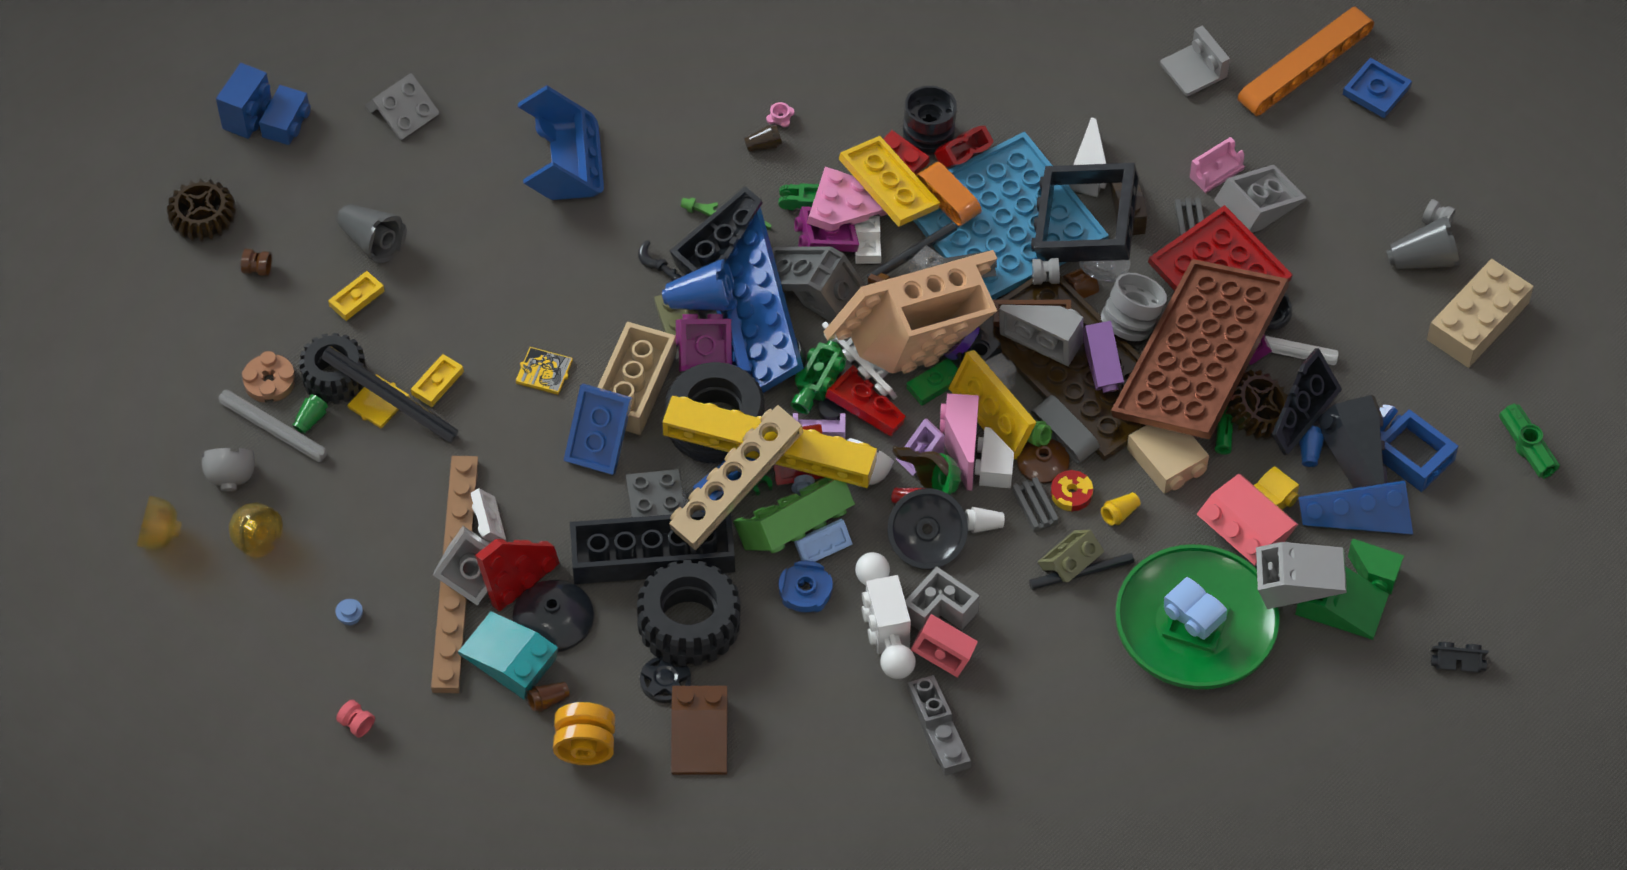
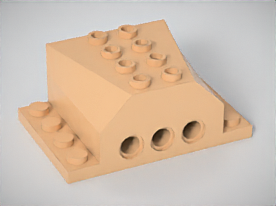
M994 250L860 287L823 331L827 341L835 338L844 340L851 337L860 358L892 374L900 371L905 374L915 370L920 365L929 367L936 364L944 353L997 312L982 279V276L991 270L990 267L997 260Z

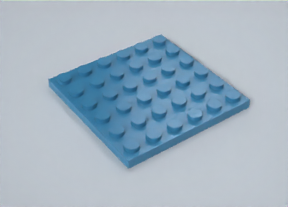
M1025 131L949 169L975 196L981 205L982 212L962 226L955 224L957 231L933 245L942 258L994 250L997 257L996 276L982 278L992 300L1007 294L1033 278L1032 259H1037L1035 251L1032 252L1031 240L1036 236L1034 219L1039 214L1037 198L1041 197L1040 177L1044 176L1045 166H1052V164ZM1069 185L1054 186L1047 241L1099 240L1109 238L1108 233ZM940 208L913 220L926 237L953 222ZM1059 262V266L1065 264L1066 262Z

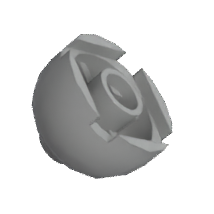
M218 448L204 451V454L201 455L202 470L205 478L211 484L221 486V491H236L237 486L245 484L253 474L255 452L252 450L239 448L238 453L230 451V448Z

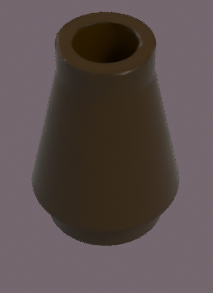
M769 124L744 138L748 152L777 148V145L782 144L777 125L770 127Z

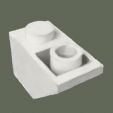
M985 427L984 437L978 438L977 453H982V458L976 459L975 475H980L979 486L1011 489L1014 452L991 428Z

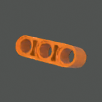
M935 162L916 175L940 202L939 208L956 225L962 226L982 212L981 205L975 196L940 162Z

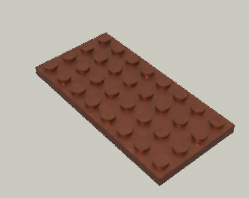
M1192 259L1111 410L1112 416L1118 419L1210 439L1289 287L1288 279Z

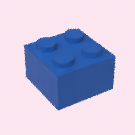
M243 63L239 64L216 97L222 129L249 139L254 131L258 130L260 126L259 121L272 100L266 72Z

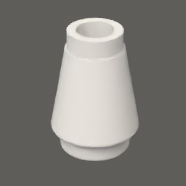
M977 507L965 510L968 531L972 533L1004 527L1005 518L1003 512Z

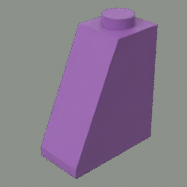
M1107 321L1086 325L1083 329V343L1095 389H1103V393L1119 390L1118 386H1122L1124 380L1112 323Z

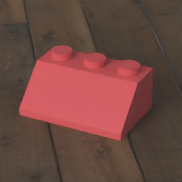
M1237 474L1212 493L1197 513L1203 521L1253 565H1257L1256 547L1285 542L1298 526L1291 517L1241 474Z

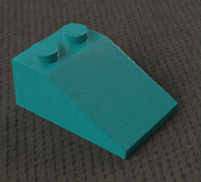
M490 612L461 647L458 654L524 700L527 697V691L531 690L532 686L539 682L556 660L558 647L537 632L494 612Z

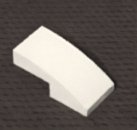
M871 216L867 221L854 224L859 241L858 251L855 252L856 264L881 263L880 216Z

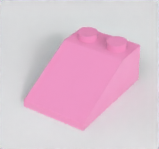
M947 393L946 404L941 403L940 432L945 435L944 445L950 457L956 461L961 469V480L966 490L972 491L979 396Z

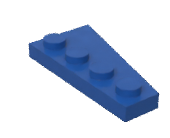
M1405 481L1298 497L1303 525L1413 534Z

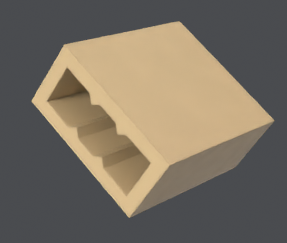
M1149 425L1129 435L1127 450L1164 494L1172 489L1177 490L1181 488L1186 481L1193 477L1198 478L1202 476L1207 470L1209 455L1192 435Z

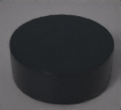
M825 398L824 401L820 400L818 404V413L822 420H840V413H844V408Z

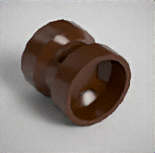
M245 248L241 258V273L249 275L258 273L259 276L268 277L272 267V253L269 251L258 253L253 249Z

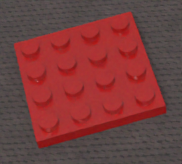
M1225 205L1148 259L1150 266L1174 291L1192 259L1287 278L1288 282L1291 281L1293 276Z

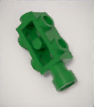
M828 341L827 344L819 342L816 349L811 348L809 350L806 367L797 372L795 382L800 392L794 396L790 403L795 411L807 415L814 405L812 402L814 399L819 401L825 400L827 390L835 383L839 373L846 366L847 359L839 344L833 341Z

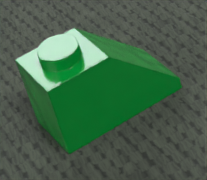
M1352 538L1348 558L1358 575L1391 595L1401 570L1404 555Z

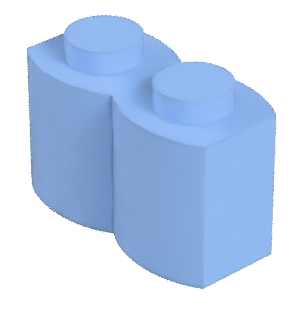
M1188 577L1164 597V610L1171 619H1177L1184 623L1186 630L1192 636H1198L1205 640L1226 620V607Z

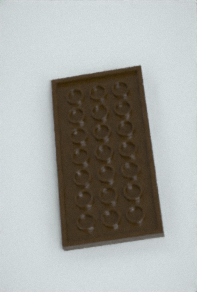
M1061 276L1059 284L1043 282L1041 285H1033V278H1031L1000 299L1071 300V309L1083 316V329L1086 325L1102 323L1101 316ZM993 315L978 326L980 328L979 331H984L1001 343V356L1044 400L1050 395L1055 396L1093 434L1100 445L1095 452L1104 461L1128 445L1130 434L1146 426L1112 416L1111 410L1140 357L1123 338L1114 334L1124 383L1122 386H1118L1119 390L1103 393V389H1095L1084 343L1069 366H1066L1001 335L1000 327H993Z

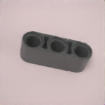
M1050 395L1031 410L1034 420L1045 421L1046 425L1051 427V438L1061 443V446L1065 448L1066 452L1077 464L1083 462L1100 447L1093 434L1055 396Z

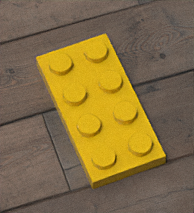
M881 136L840 152L839 160L898 227L938 210L940 202Z
M975 350L966 353L949 390L953 394L979 396L977 423L983 430H985V427L991 428L1014 452L1015 460L1023 450L1037 422Z

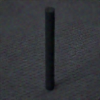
M950 222L867 274V278L871 274L878 276L880 273L887 275L957 231V227L953 222Z
M1128 553L1091 563L1073 579L1134 563L1133 554ZM1057 572L1029 580L1032 590L1063 582Z

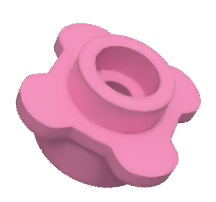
M783 102L775 103L771 106L770 115H767L766 120L769 124L775 123L781 125V127H788L790 125V117L794 115V109Z

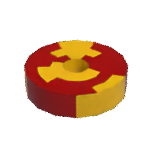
M1075 470L1064 471L1058 474L1052 481L1051 498L1055 505L1063 510L1071 512L1080 511L1087 507L1092 500V481L1082 472ZM1074 489L1076 492H1069L1068 490Z

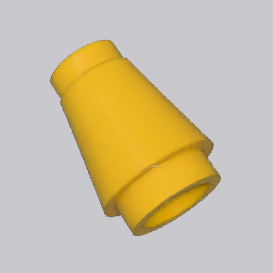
M1132 492L1106 501L1101 508L1102 518L1111 526L1114 524L1120 525L1140 506V499Z

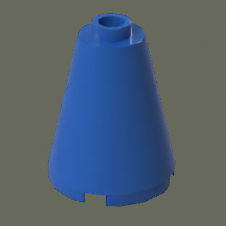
M724 259L717 260L667 283L665 289L662 290L664 304L669 305L671 309L734 310L736 298L731 299V293L735 290V284L728 263L724 264Z

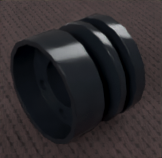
M923 86L910 92L905 100L903 138L924 153H935L942 144L952 141L955 135L957 102L954 96L946 89L937 86Z

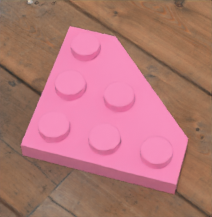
M825 167L807 224L828 231H834L843 224L850 223L854 225L867 221L869 217L877 214L880 216L888 214L854 176Z

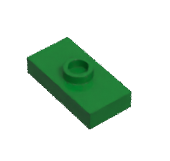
M947 358L907 382L906 389L923 406L949 390L958 368Z

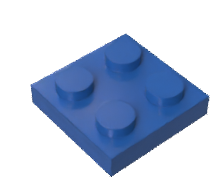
M1369 58L1344 87L1342 95L1385 118L1411 88L1412 81L1378 61Z

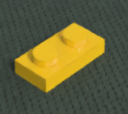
M366 271L329 299V307L347 321L385 291L384 285Z
M442 354L411 388V395L433 407L463 374V366Z

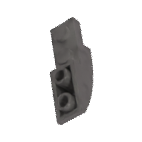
M932 675L908 682L910 694L936 763L939 762L944 775L971 768V760L954 726L952 713L935 676Z

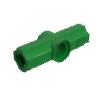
M1511 404L1501 411L1499 418L1516 442L1515 449L1517 453L1528 460L1537 476L1545 479L1559 470L1560 464L1542 439L1543 432L1541 428L1532 424L1520 404Z

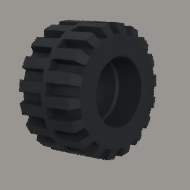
M326 333L322 334L320 339L317 337L312 339V344L307 343L304 346L305 351H301L299 366L303 385L309 395H316L327 404L329 401L339 404L340 400L347 402L350 400V396L355 397L359 393L358 389L362 390L364 386L341 371H322L330 366L329 363L322 359L324 351L331 346L367 370L362 347L358 346V342L355 339L350 340L349 336L345 334L341 337L339 333H333V336H328Z

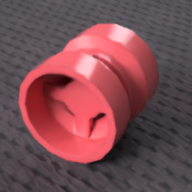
M352 699L341 707L336 720L342 726H348L350 732L360 738L372 728L375 716L367 710L363 711L361 705Z

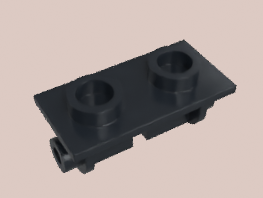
M1438 642V646L1431 648V651L1437 652L1436 655L1431 656V666H1436V669L1456 670V660L1461 661V671L1480 673L1481 670L1486 671L1487 660H1482V656H1486L1489 650H1482V645L1466 644L1465 648L1454 647L1455 643Z

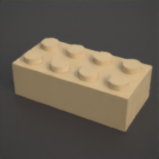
M1491 259L1431 322L1427 340L1469 368L1529 304L1534 286Z
M631 322L626 323L597 388L633 397L625 431L641 435L677 354L676 335Z

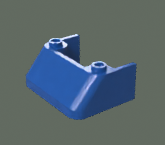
M548 85L519 102L518 108L535 117V128L538 135L550 142L552 160L548 165L523 179V184L551 200L595 197L603 192L604 181L598 121L595 116Z

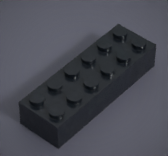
M696 512L692 514L691 518L693 520H701L706 513ZM731 512L696 550L672 531L669 524L672 521L670 520L672 514L570 522L574 584L647 579L650 575L654 577V571L660 567L665 569L668 568L669 563L677 562V564H681L683 560H691V563L696 564L699 561L705 562L710 568L715 566L721 569V573H734L735 554Z

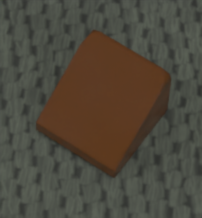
M1086 267L1063 276V279L1083 299L1098 293L1100 290L1097 276Z

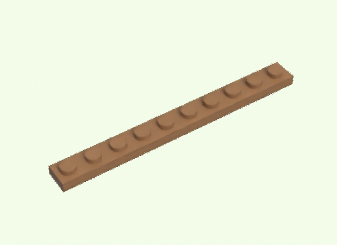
M478 456L451 457L443 554L462 526L473 532L474 511L472 508L471 492L477 489ZM440 581L431 690L432 693H459L462 656L458 654V651L464 644L467 598L442 581Z

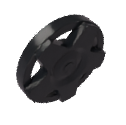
M663 655L651 659L643 666L640 673L642 691L647 697L656 702L671 703L672 686H680L679 683L686 679L685 686L691 685V673L688 666L674 667L673 664L678 665V662L673 660L671 664L663 661ZM644 678L651 681L648 688L645 684ZM667 692L670 696H660L659 694Z

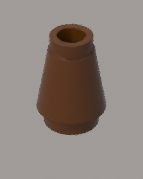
M564 681L532 686V689L527 691V700L533 711L539 710L540 712L570 696L569 688Z

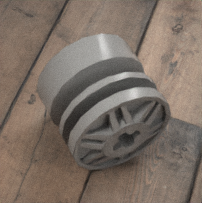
M1138 273L1122 274L1115 281L1110 297L1106 301V306L1101 312L1102 322L1111 321L1114 334L1120 338L1130 341L1148 339L1153 331V327L1157 323V317L1161 314L1167 301V294L1156 281Z

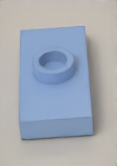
M842 519L808 533L800 540L794 541L801 561L808 560L814 562L852 545L847 527Z

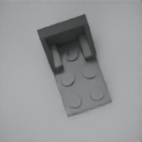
M773 247L772 249L783 291H794L805 307L829 322L834 320L860 287L866 286L844 253L833 247Z

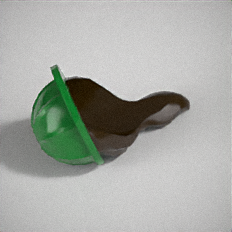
M893 447L892 452L897 459L913 464L918 480L924 488L937 489L949 495L958 489L962 472L953 458L944 453L934 451L920 453L910 447Z

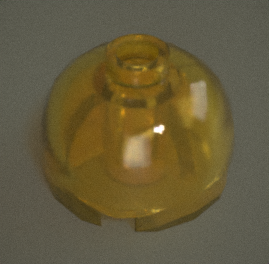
M149 496L137 540L138 547L149 550L163 549L169 545L172 537L178 538L182 522L177 521V511L168 500Z
M255 502L245 504L237 509L229 522L228 532L231 542L238 550L257 558L265 556L274 549L275 546L271 544L275 541L276 537L280 539L283 531V521L281 515L272 507Z

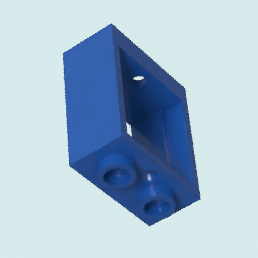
M1410 409L1404 415L1396 416L1386 432L1381 431V440L1385 441V450H1382L1383 464L1420 492H1423L1455 461L1459 446ZM1406 428L1438 451L1422 468L1390 445Z

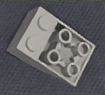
M1289 542L1256 547L1258 591L1267 609L1347 593L1345 556L1342 547Z

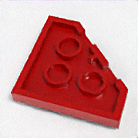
M495 539L475 555L492 606L499 612L560 564L555 547L548 541L532 543L530 540L506 542L504 539Z

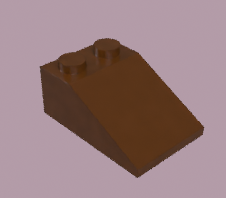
M672 686L671 775H727V686Z

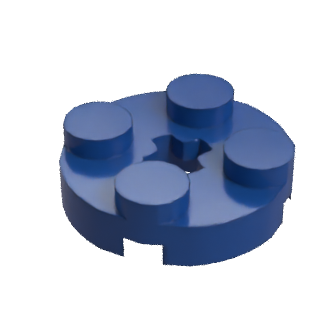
M808 560L798 561L788 570L786 568L780 575L779 594L783 605L798 612H819L824 609L825 604L832 596V577L817 562ZM804 582H808L811 589L804 591L798 586H803Z

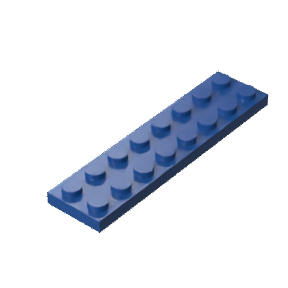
M760 207L724 264L728 263L733 276L735 290L732 291V294L737 299L736 311L738 318L742 320L741 332L743 338L747 341L746 352L748 360L752 362V375L764 393L801 371L804 367Z

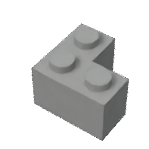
M936 566L905 602L911 625L919 631L930 614L937 618L942 616L963 630L978 613L980 596Z

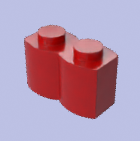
M977 126L961 133L956 139L942 144L934 154L937 160L949 169L968 161L972 155L988 149L992 145L993 139L986 126Z

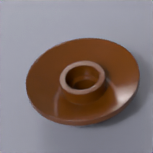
M1051 439L1047 445H1041L1040 447L1027 441L1017 457V466L1022 475L1031 481L1032 478L1037 477L1040 483H1052L1058 474L1068 470L1070 459L1065 447H1062L1061 443L1054 439Z

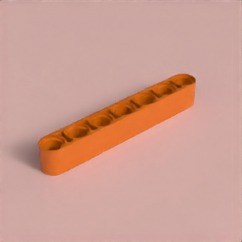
M1356 6L1350 8L1246 85L1239 93L1237 100L1255 116L1261 115L1366 37L1373 29L1374 21Z

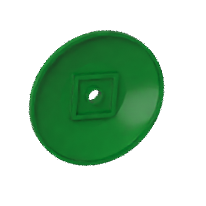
M1189 544L1160 550L1142 560L1132 569L1119 590L1115 620L1124 648L1130 657L1150 675L1163 682L1182 688L1215 689L1231 685L1246 678L1263 664L1271 653L1277 638L1279 610L1278 607L1267 609L1258 591L1257 569L1249 562L1221 548ZM1186 577L1199 584L1206 593L1219 600L1227 609L1226 620L1205 640L1198 636H1192L1186 630L1184 623L1177 619H1171L1164 610V597Z

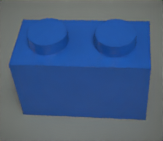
M279 85L259 121L262 137L290 145L293 138L298 136L302 121L309 116L311 111L307 93Z

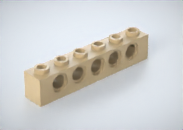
M779 405L773 410L768 409L760 419V425L755 430L751 428L742 439L744 442L738 449L733 448L724 459L726 462L719 469L717 467L714 468L707 476L705 485L701 489L697 487L690 494L689 502L683 509L679 507L671 515L670 520L672 521L669 524L672 531L694 550L707 539L802 435V425ZM768 432L778 434L777 438L773 441H766L764 436ZM752 451L760 454L759 458L755 461L747 460L746 455ZM732 471L742 473L741 477L736 481L728 479V475ZM718 490L724 493L720 500L714 501L710 499V495L714 491ZM702 510L706 513L701 520H693L691 518L695 511Z

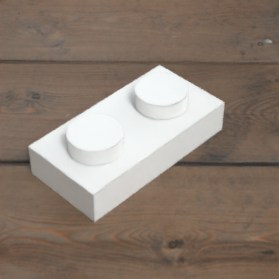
M480 488L471 492L472 508L477 516L478 531L482 538L491 542L495 539H504L506 541L495 496Z

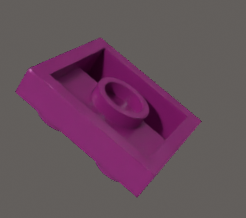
M801 207L799 217H795L794 230L795 232H800L799 247H833L838 251H858L859 241L855 225L847 223L840 225V228L837 230L828 231L807 224L812 207Z
M682 314V319L676 320L679 372L710 362L732 365L731 319H723V314H707V319H698V314Z

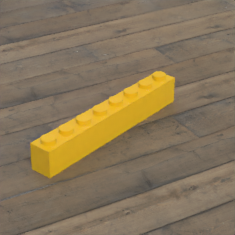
M672 396L663 419V435L729 452L733 448L738 449L744 442L742 441L744 435L751 428L755 430L760 425L762 416L754 417L746 415L739 410L730 411L719 408L712 403L703 404L693 401L688 397ZM803 429L802 435L775 464L868 488L877 461V448L867 443L847 441L840 436L831 437L821 434L816 430ZM768 432L765 434L764 439L766 441H773L777 438L778 434ZM756 451L749 452L746 457L758 459L760 456Z

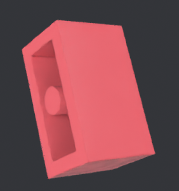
M930 614L919 631L911 651L958 678L970 660L978 641Z

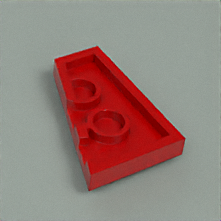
M852 365L827 390L825 397L880 431L892 436L903 425L906 416L886 396L877 394L873 390L874 384L868 379L864 381L858 375L857 368Z

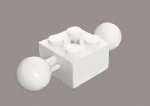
M869 552L859 558L855 568L857 578L866 585V592H862L864 604L862 606L864 622H869L868 637L870 644L876 646L878 654H882L880 664L883 672L890 678L903 679L909 676L915 667V656L911 649H909L911 620L898 575L889 576L890 566L887 559L879 553Z

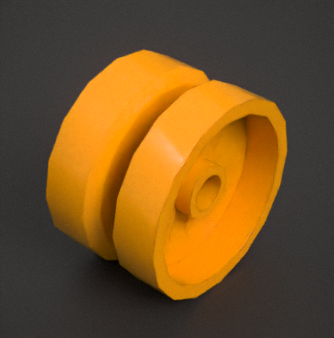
M577 702L567 704L557 710L554 723L556 733L553 739V752L559 759L577 765H594L603 763L614 755L613 734L615 733V714L609 708L590 702Z

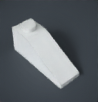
M1091 117L1074 165L1106 164L1095 118ZM1107 183L1075 184L1069 186L1073 191L1098 197L1100 189H1105Z

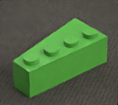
M825 477L800 489L801 495L792 494L777 500L778 506L762 507L753 511L755 517L751 519H743L741 517L734 520V525L744 549L775 553L784 549L785 543L804 538L806 536L805 532L808 530H815L827 524L826 520L843 516L847 513L846 509L855 505L847 483Z

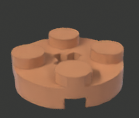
M272 351L263 352L261 356L252 359L242 371L245 391L251 398L259 402L271 399L274 402L280 401L292 392L295 385L294 369L290 361L283 356L275 355ZM266 375H273L274 377L273 381L269 379L263 381Z

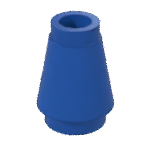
M1312 426L1299 441L1302 465L1305 467H1316L1318 465L1324 442V436L1319 427Z

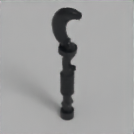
M649 240L640 246L638 258L641 264L649 268H656L658 271L663 270L667 276L672 278V281L682 277L679 273L676 274V269L670 270L665 259L654 260L649 256L648 247L651 244Z

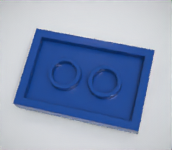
M587 384L580 385L563 461L608 474H615L633 397Z

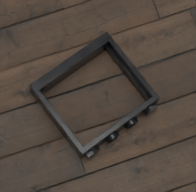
M1135 163L1045 166L1044 176L1040 177L1041 197L1037 198L1039 214L1034 219L1036 236L1031 240L1032 252L1035 251L1037 259L1048 261L1050 258H1058L1059 262L1129 260L1139 185V175ZM1122 183L1115 239L1047 241L1055 185Z

